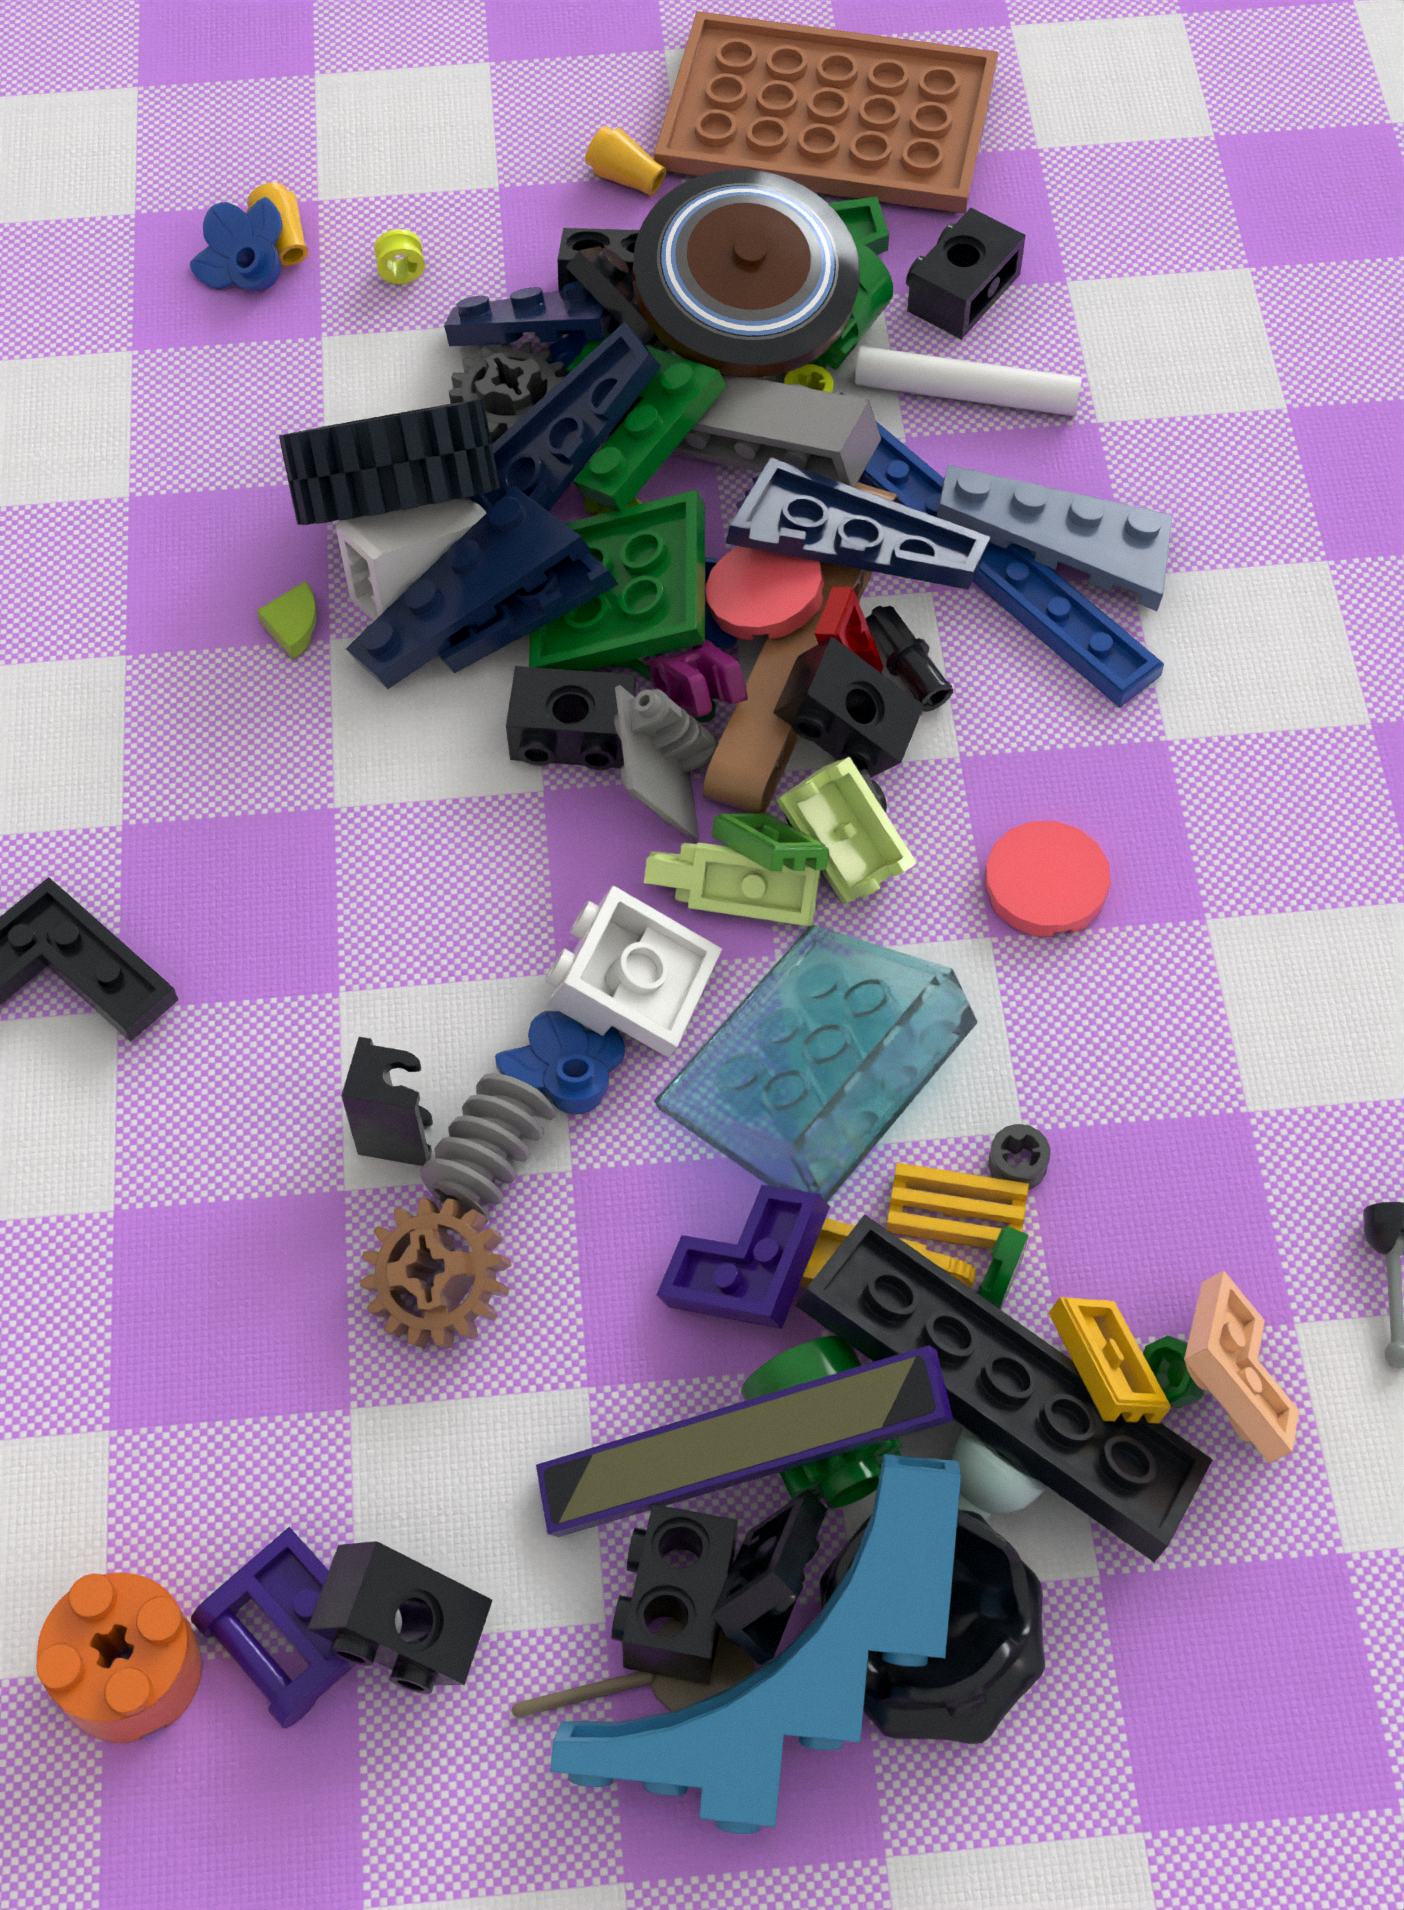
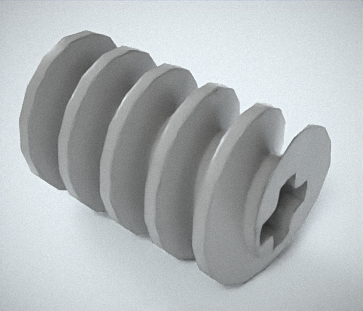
M497 1073L486 1074L478 1081L476 1085L477 1095H471L462 1106L463 1116H458L452 1121L448 1127L449 1137L442 1138L434 1148L435 1159H429L420 1170L421 1179L426 1188L442 1205L447 1198L453 1199L463 1205V1216L473 1208L487 1217L485 1224L488 1223L490 1218L488 1213L478 1204V1201L482 1200L497 1205L504 1197L502 1191L492 1182V1179L495 1178L502 1182L512 1183L517 1177L516 1170L505 1159L509 1157L515 1161L525 1162L531 1155L529 1148L519 1137L522 1136L529 1140L538 1141L544 1135L543 1127L533 1118V1115L552 1120L555 1117L553 1106L538 1089L519 1079Z

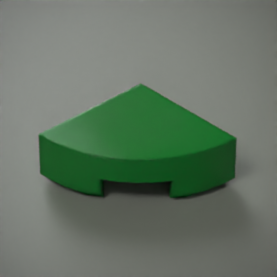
M1007 1225L1005 1230L1001 1229L991 1253L993 1259L977 1291V1294L1000 1310L1004 1305L1022 1263L1029 1236Z

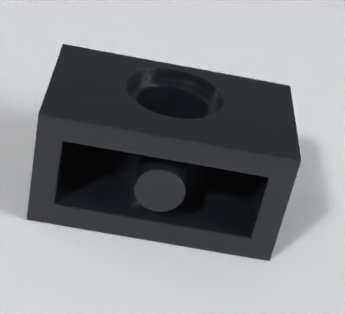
M970 208L955 225L950 223L944 228L937 244L925 257L919 256L911 265L906 277V285L909 287L907 312L962 340L1021 274L1026 235Z
M831 636L797 657L773 713L792 726L797 735L814 742L838 761L850 757L858 771L866 769L870 778L902 762L924 705Z
M515 666L506 721L510 760L524 761L536 766L555 763L582 765L594 770L621 768L624 765L622 741L617 734L614 723L615 715L618 714L615 687L621 685L636 697V675Z
M378 1541L342 1544L337 1547L307 1630L332 1641L330 1652L335 1656L364 1666H372L373 1662H376L392 1670L389 1680L394 1684L413 1692L431 1694L433 1687L436 1685H465L493 1600ZM398 1609L400 1611L402 1618V1626L399 1634L396 1630L395 1617Z

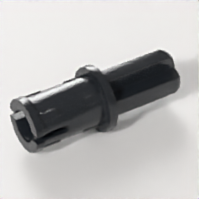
M890 605L875 607L871 615L865 620L873 640L888 659L886 661V668L891 675L900 676L915 699L924 705L922 711L927 712L939 708L951 697L953 689L950 682L946 681L928 656L930 647L924 639L915 638L894 607Z

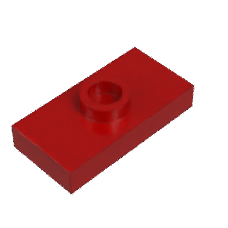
M832 587L814 633L818 644L832 636L882 673L884 666L852 587Z

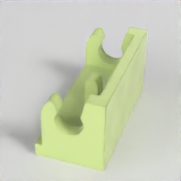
M850 757L822 767L776 799L794 828L829 848L827 869L821 871L842 904L874 893L880 889L879 883L891 876L902 874L917 864Z

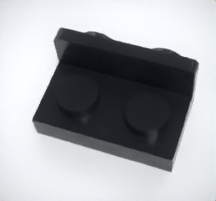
M809 1489L747 1532L711 1613L714 1620L722 1627L727 1638L735 1645L742 1647L759 1665H763L774 1658L796 1600L803 1590V1582L805 1580L803 1570L805 1565L813 1558L820 1547V1542L816 1537L828 1509Z

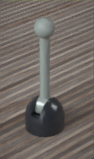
M1382 1202L1369 1205L1363 1209V1224L1367 1242L1376 1252L1386 1255L1391 1343L1385 1349V1359L1390 1366L1402 1369L1404 1368V1314L1400 1256L1404 1255V1203Z

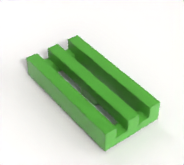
M733 813L714 816L712 837L769 871H782L783 865L793 871H804L805 865L814 870L827 869L829 848L825 847V844L768 813Z

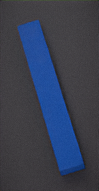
M876 421L881 441L858 483L896 493L899 495V504L936 517L944 478ZM989 542L986 555L972 582L1119 708L1162 675L1164 663L1053 569L1034 561L1035 556L1027 548L1015 543L1002 548Z

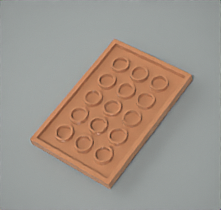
M696 11L655 148L654 160L665 167L668 172L701 176L716 171L733 169L764 171L791 179L816 193L858 199L877 196L879 202L965 214L997 69L998 52Z

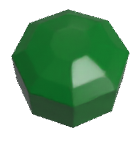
M1167 1335L1146 1345L1143 1355L1168 1399L1170 1406L1180 1409L1202 1399L1204 1390L1196 1385L1186 1367L1184 1357L1188 1342Z

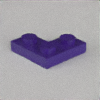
M761 1185L738 1244L681 1235L656 1295L669 1308L782 1329L830 1206L818 1193Z

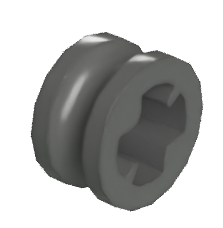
M1014 1124L1000 1130L992 1141L989 1154L988 1168L991 1177L1029 1183L1028 1190L1039 1185L1046 1175L1047 1165L1050 1160L1051 1149L1047 1138L1039 1130L1029 1125ZM1023 1149H1026L1032 1153L1029 1164L1022 1161L1013 1167L1007 1163L1009 1151L1018 1154Z

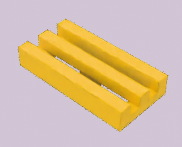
M896 1162L886 1229L894 1234L993 1249L1001 1228L902 1213L903 1206L943 1212L947 1216L965 1219L975 1217L1009 1223V1227L1022 1232L1029 1183Z
M1059 1297L1048 1314L1103 1421H1115L1122 1414L1126 1422H1138L1144 1414L1148 1423L1159 1424L1171 1409V1406L1115 1301Z

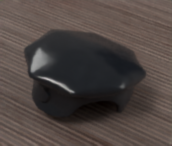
M958 1509L945 1658L928 1657L927 1664L924 1666H901L884 1661L880 1651L868 1650L863 1712L886 1737L896 1739L948 1740L967 1744L983 1743L992 1736L1001 1720L1042 1676L1046 1668L1042 1630L1043 1593L1041 1582L1036 1574L1021 1560L1016 1549L1004 1537L994 1531L980 1514ZM871 1515L846 1542L842 1550L822 1574L819 1582L821 1609H823L850 1568Z

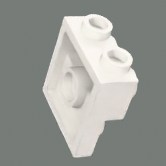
M613 885L598 905L588 900L575 919L569 933L577 937L579 941L573 953L565 948L561 951L545 979L546 983L555 987L548 1005L602 1036L613 1026L662 1055L669 1057L681 1041L722 948Z

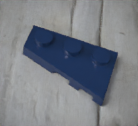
M576 280L566 284L563 287L564 290L543 293L542 288L529 287L513 292L509 299L489 302L488 296L465 298L456 304L457 307L452 308L444 328L449 346L509 344L520 339L525 332H534L535 336L539 337L540 343L559 342L563 339L564 334L570 333L573 330H584L586 341L604 340L612 315Z

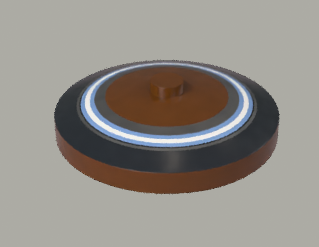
M733 169L716 171L692 178L668 192L656 203L643 221L637 236L634 249L632 280L635 298L645 321L656 336L676 354L687 360L719 370L721 374L738 377H765L800 368L825 353L837 341L846 328L854 309L859 289L860 266L857 249L848 228L837 212L820 196L805 186L776 174L756 170Z

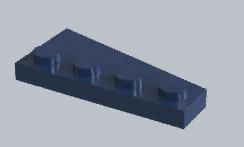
M625 322L492 444L500 488L470 496L472 502L479 504L487 513L496 502L515 486L548 512L552 509L661 367L639 336Z
M771 457L730 523L726 544L968 590L986 555L991 537Z
M514 486L418 580L412 583L346 650L359 665L389 689L451 647V635L463 627L482 626L498 615L494 606L522 587L527 593H530L549 580L544 573L546 570L567 556L574 563L591 550L578 533Z

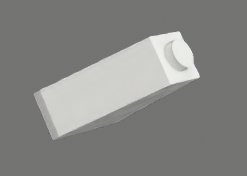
M464 498L437 504L418 506L412 509L343 520L336 525V531L350 600L375 621L412 583L418 580L456 541L486 514V511L476 502L469 504Z

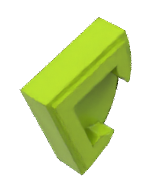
M304 581L257 610L260 624L292 659L299 656L309 646L312 640L311 634L317 620L315 598L311 588Z

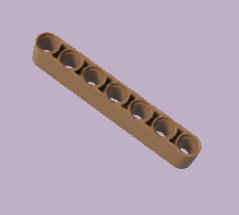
M858 482L855 486L857 489L899 503V495ZM820 562L825 585L822 590L823 601L820 609L806 625L794 632L775 639L767 637L745 685L748 700L736 704L709 763L703 784L704 798L750 813L766 812L800 737L795 733L792 726L773 713L794 663L799 655L818 645L814 633L832 587H852L858 602H860L873 571Z

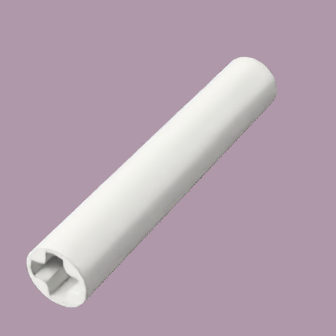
M860 346L855 373V385L1068 416L1076 415L1082 377L866 346Z

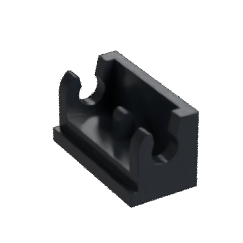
M358 1037L341 1095L357 1154L423 1166L432 1154L431 1145L426 1142L423 1126L433 1124L432 1115L427 1109L419 1106V1092L403 1085L393 1086L389 1072L395 1068H402L408 1072H419L421 1070L420 1060L408 1051L373 1045L371 1038Z

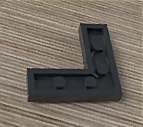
M50 877L0 916V1005L45 967H48L131 1042L178 1001L174 987Z

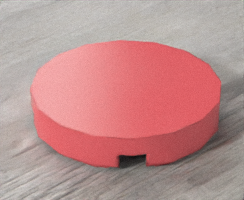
M738 546L727 552L711 569L705 589L711 616L721 630L738 639L754 641L753 635L768 634L769 639L784 637L806 625L820 609L823 601L822 590L825 585L819 561Z
M1031 821L1010 829L994 844L986 862L984 874L985 888L990 895L989 902L995 913L1014 929L1037 937H1054L1055 932H1065L1071 929V934L1085 929L1101 913L1111 884L1109 862L1099 844L1079 828L1058 821Z

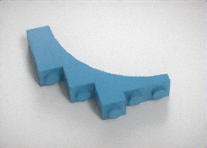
M883 1454L873 1512L850 1568L820 1614L776 1658L731 1688L676 1711L624 1721H561L553 1740L550 1772L566 1773L570 1782L586 1787L609 1786L613 1783V1779L641 1781L645 1790L660 1795H681L688 1791V1787L702 1788L699 1819L714 1820L715 1826L718 1829L735 1834H753L759 1832L761 1826L776 1827L784 1735L799 1736L798 1742L801 1745L817 1750H839L844 1747V1741L860 1743L868 1650L880 1651L884 1661L901 1666H924L927 1664L928 1657L945 1658L961 1483V1470L958 1461Z

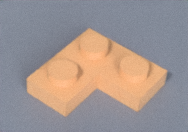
M1222 1271L1201 1283L1184 1360L1188 1372L1196 1385L1204 1391H1210L1226 1410L1230 1423L1237 1435L1245 1442H1252L1267 1462L1271 1463L1293 1452L1299 1410L1258 1361L1265 1320L1227 1273Z

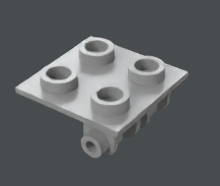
M621 685L615 687L618 714L615 715L614 723L617 734L622 741L624 765L621 767V778L625 789L632 798L642 801L659 814L667 825H673L692 841H698L699 833L690 771L703 765H709L718 745L717 737L710 731H707L702 725H699L695 718L675 704L661 690L646 689L634 697Z

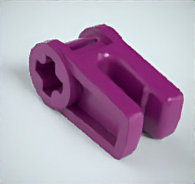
M705 640L703 644L694 645L692 651L669 658L666 655H659L651 658L649 661V673L653 688L663 691L669 699L693 717L698 718L709 714L712 710L711 699H718L730 704H737L748 700L739 662L715 647L709 640Z

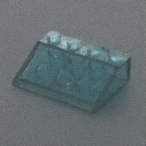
M812 924L657 1096L654 1102L660 1111L767 1185L818 1193L828 1202L978 1022L952 968Z

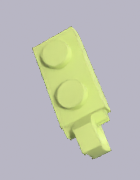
M700 842L697 845L682 843L680 854L650 852L646 859L644 883L676 888L675 900L688 903V908L812 926L821 870H814L805 865L804 871H793L783 865L782 871H769L727 846Z

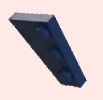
M589 552L574 563L567 556L544 572L549 580L530 593H527L522 587L494 607L498 615L482 626L463 627L451 635V647L439 654L438 657L455 674L619 584L610 571Z

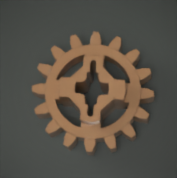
M427 1198L419 1199L418 1215L415 1217L410 1212L398 1207L394 1210L398 1226L393 1231L377 1226L373 1231L383 1243L380 1251H364L362 1259L375 1265V1274L361 1279L360 1287L378 1292L379 1295L367 1307L369 1313L378 1317L390 1315L384 1330L396 1337H401L408 1331V1343L421 1348H425L431 1335L436 1346L444 1349L452 1348L454 1331H458L462 1336L471 1340L478 1337L474 1320L478 1316L493 1321L498 1317L495 1309L489 1304L491 1296L508 1295L510 1290L506 1285L496 1281V1272L504 1271L511 1267V1259L503 1255L493 1254L492 1252L503 1241V1236L492 1228L481 1231L487 1217L473 1208L463 1216V1205L453 1199L447 1198L442 1205L441 1211H439L435 1202ZM447 1230H453L461 1234L470 1245L472 1252L455 1251L453 1238L448 1236ZM439 1261L445 1264V1271L434 1275V1285L427 1283V1274L437 1271ZM472 1286V1289L468 1294L467 1298L463 1301L462 1304H460V1301L463 1299V1297L466 1295V1293ZM400 1295L416 1296L418 1309L424 1311V1318L413 1314L405 1306Z

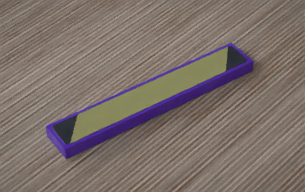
M929 1345L537 1464L536 1470L547 1534L556 1537L565 1536L649 1511L652 1504L670 1505L952 1422V1412L937 1350Z

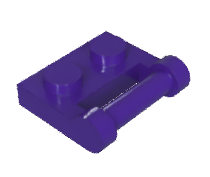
M290 1527L207 1597L191 1616V1622L206 1638L214 1636L271 1702L268 1711L282 1728H288L302 1719L314 1706L316 1700L356 1665L330 1652L332 1641L307 1630L329 1570ZM251 1599L309 1665L294 1681L236 1616L239 1609Z

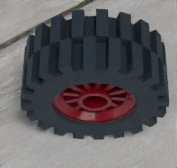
M483 399L411 410L279 435L297 525L320 524L412 509L418 506L447 502L452 499L466 498L500 488Z

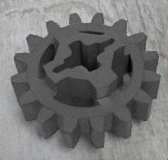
M525 342L519 351L512 350L510 343L502 344L501 352L493 353L486 346L480 348L482 359L476 361L465 357L462 360L464 373L452 374L453 389L449 390L450 404L483 399L491 442L493 444L566 376L564 363L562 361L553 363L550 350L545 349L534 355L531 342Z

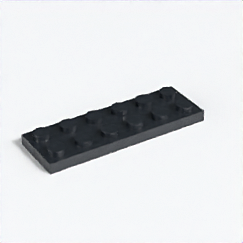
M867 1215L861 1218L808 1285L795 1305L873 1362L928 1345L936 1349L952 1417L955 1421L1152 1562H1155L1169 1546L1213 1460L1162 1423H1148L1144 1414L1138 1422H1126L1122 1414L1115 1421H1103L1074 1362Z

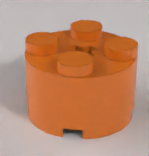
M92 1573L81 1577L75 1581L70 1591L50 1611L38 1640L37 1676L49 1696L77 1727L88 1735L106 1742L129 1743L143 1739L141 1736L151 1733L163 1725L166 1728L181 1717L192 1702L202 1675L203 1664L198 1640L192 1625L165 1588L155 1581L137 1574L108 1573L101 1575ZM127 1648H131L133 1653L128 1660L116 1658L112 1665H109L115 1654H123Z

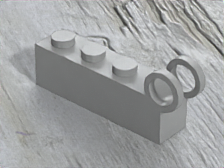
M660 339L651 346L664 352L669 349ZM721 374L727 387L671 453L762 472L772 457L855 487L881 441V436L868 399H862L852 394L841 395L809 389L799 384L788 385L758 379L757 377H738Z

